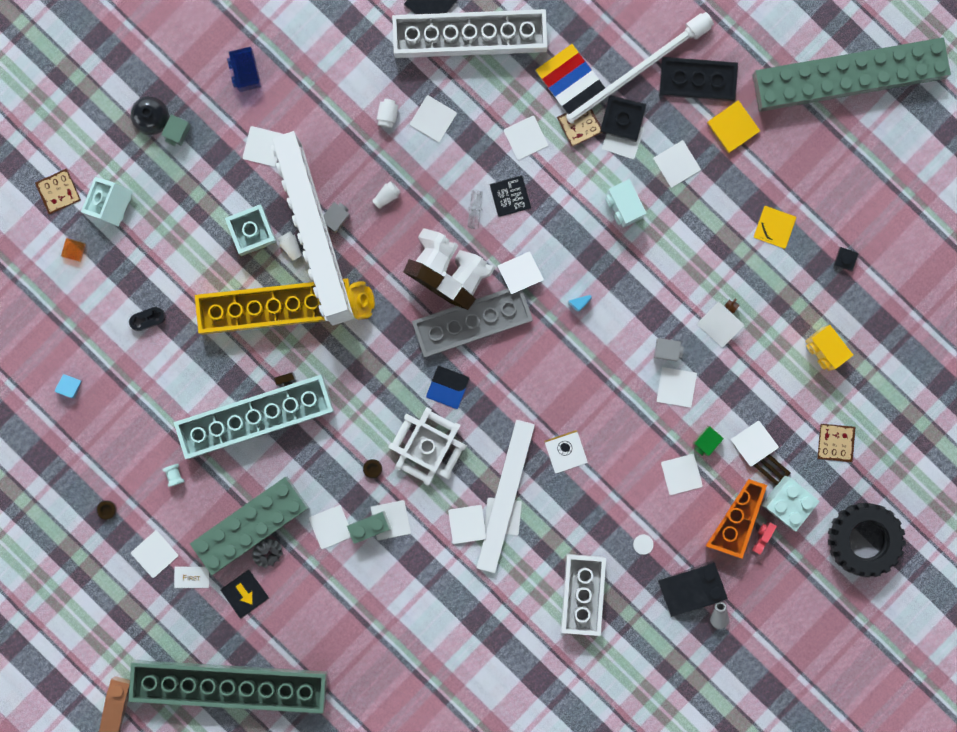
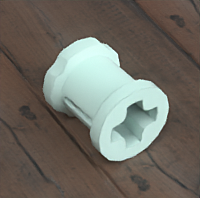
M179 464L163 468V472L166 473L169 482L167 484L168 487L185 482L181 478L178 469Z

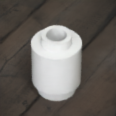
M384 99V102H380L377 114L378 126L393 127L398 111V105L395 104L396 101Z

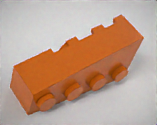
M751 479L747 480L706 544L707 547L743 559L767 485Z

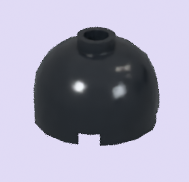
M145 96L133 104L130 117L133 126L145 135H155L161 133L169 120V111L160 99Z

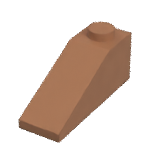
M117 676L111 679L105 698L99 732H120L129 700L130 680Z

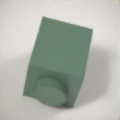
M171 114L161 135L166 138V143L172 146L176 144L182 146L191 125L189 122Z

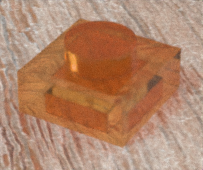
M66 238L61 257L81 262L86 244Z

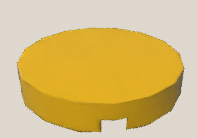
M364 281L352 283L347 292L353 315L358 320L371 317V310L375 306L373 292L369 286L365 285Z

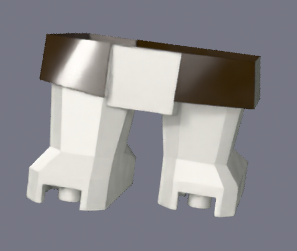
M423 228L418 239L425 249L416 261L408 259L403 273L450 304L469 310L476 300L473 295L482 278L491 276L495 267L486 264L487 262L476 254L459 250L455 257V264L458 269L453 276H450L446 273L450 259L459 245L455 242H449L450 240L439 232Z

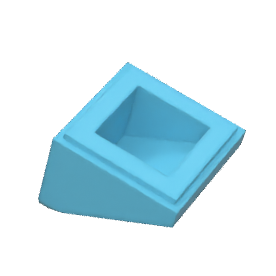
M587 295L572 299L568 303L578 312L592 299V296Z
M63 374L55 392L75 399L82 381Z

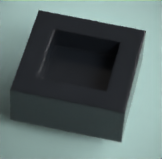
M839 247L833 266L852 272L859 253Z

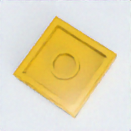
M739 100L707 122L728 154L760 132Z

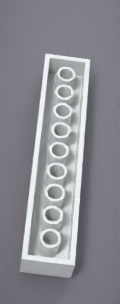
M294 131L272 138L274 143L271 146L272 152L277 157V169L284 179L281 182L284 191H287L289 196L287 202L289 208L294 213L292 216L294 225L300 232L297 236L305 250L303 251L304 259L311 268L308 269L311 281L313 280L316 287H313L316 298L321 303L319 305L321 316H324L325 321H329L332 326L352 320L354 315L302 143Z

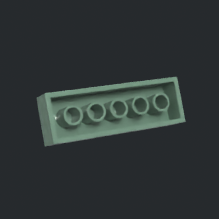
M287 476L195 539L190 545L210 574L214 575L309 507Z

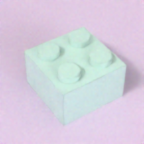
M630 179L608 189L605 201L609 208L613 207L615 211L613 216L618 225L621 224L624 228L645 217L647 213Z
M261 204L225 218L240 256L277 243L264 207Z
M784 476L761 506L789 529L797 531L820 501L791 477Z

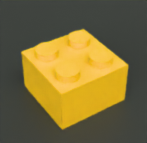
M831 325L822 327L805 340L807 343L806 348L812 355L815 353L819 358L817 362L824 370H835L853 356V353Z

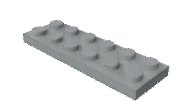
M508 288L476 299L469 310L455 306L414 320L412 323L423 356L426 358L531 322L533 319L523 290L511 294Z

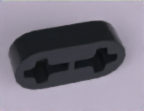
M152 307L132 315L129 319V325L133 330L143 331L163 323L166 315L161 308ZM154 311L161 313L158 321L156 319L149 320L148 317L153 316ZM137 317L140 320L146 319V321L141 323V327L134 325Z

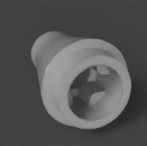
M723 602L715 604L710 617L711 624L717 629H723L729 624L726 604Z

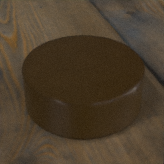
M370 459L365 462L363 472L368 478H377L382 473V465L378 460Z
M102 501L97 506V514L101 519H112L117 513V507L112 501Z

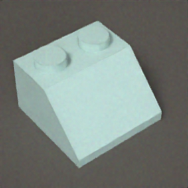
M95 177L81 212L119 227L133 191L116 183Z

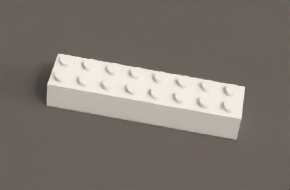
M546 9L392 15L395 58L547 52Z

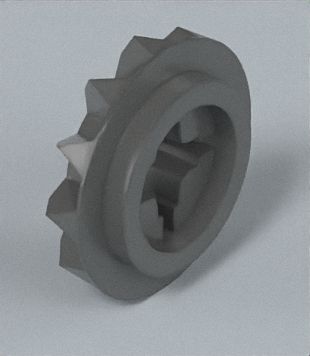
M274 539L262 540L255 546L252 553L254 562L264 568L274 566L276 561L280 562L279 558L283 555L282 546ZM270 550V552H271L272 554H269L268 557L266 558V556H265L264 554H267L268 551Z

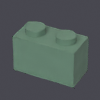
M385 511L352 523L347 528L355 544L391 529Z

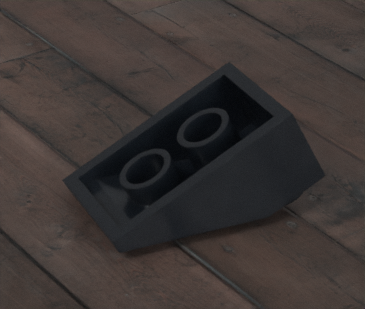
M713 561L658 580L671 617L728 599L716 564Z

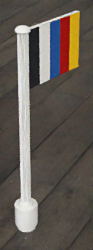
M700 13L685 24L686 29L682 34L607 88L604 87L573 44L566 47L535 71L567 113L566 118L568 122L573 124L580 116L687 39L694 38L697 40L711 30L714 22L708 13Z

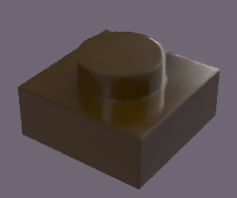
M291 372L275 377L274 380L277 386L281 385L284 387L293 384L292 382L296 381V377Z

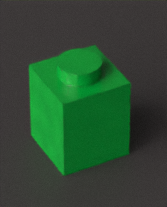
M707 426L692 444L696 446L694 450L701 456L704 454L710 456L724 438L713 428Z

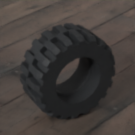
M858 503L847 506V509L841 510L838 513L839 516L831 522L833 525L828 531L830 539L827 540L828 545L831 547V556L836 559L835 562L849 573L869 578L870 576H881L882 573L891 571L890 568L892 566L896 567L899 563L897 561L898 558L904 554L902 548L906 546V540H903L905 531L900 526L902 523L894 516L895 514L891 510L872 503ZM861 522L876 524L883 534V545L880 551L871 558L857 556L850 547L851 531Z

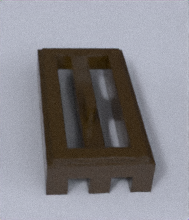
M769 454L766 457L785 473L783 476L764 459L760 460V462L780 478L779 481L774 479L757 463L753 466L772 483L778 485L782 478L789 476L791 472Z

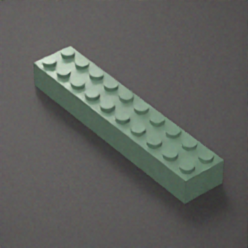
M942 37L755 70L752 76L759 112L943 80L951 75L945 40Z
M135 660L131 662L128 702L324 713L327 671Z

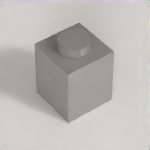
M334 202L323 216L326 226L336 234L350 217L346 206L342 203L337 205Z
M658 338L656 340L654 358L678 361L679 358H682L684 347L681 346L680 341Z

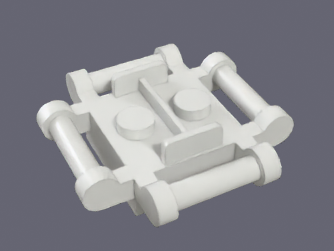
M426 407L420 420L406 413L404 416L405 420L393 443L391 442L388 446L390 449L401 454L395 469L399 471L401 469L424 481V484L429 486L435 473L450 479L452 475L450 473L462 450L465 451L467 445L454 439L461 425L458 423L454 424L433 413L432 409ZM427 418L451 430L449 436L425 424ZM413 423L417 426L403 449L399 446ZM450 444H453L456 447L444 470L439 468V465ZM406 458L430 470L428 475L406 464Z

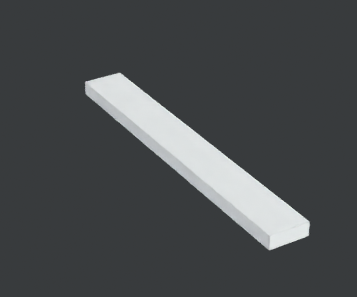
M516 419L487 526L486 539L483 541L476 567L478 569L492 573L496 571L535 424Z

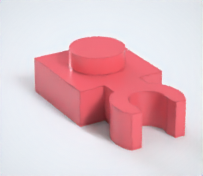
M767 522L766 525L762 524L758 531L760 536L752 551L761 555L766 543H768L774 533L776 525Z

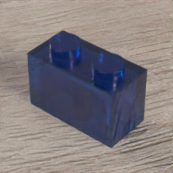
M252 47L230 51V58H227L229 69H233L234 76H231L233 87H237L239 92L262 87Z

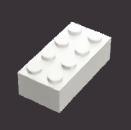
M566 554L561 621L562 633L601 636L606 557Z

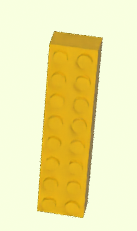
M346 278L343 279L346 292H348L350 280ZM314 282L195 295L198 333L201 335L323 322L325 318L321 316L319 310L321 303L315 296L313 287H316Z

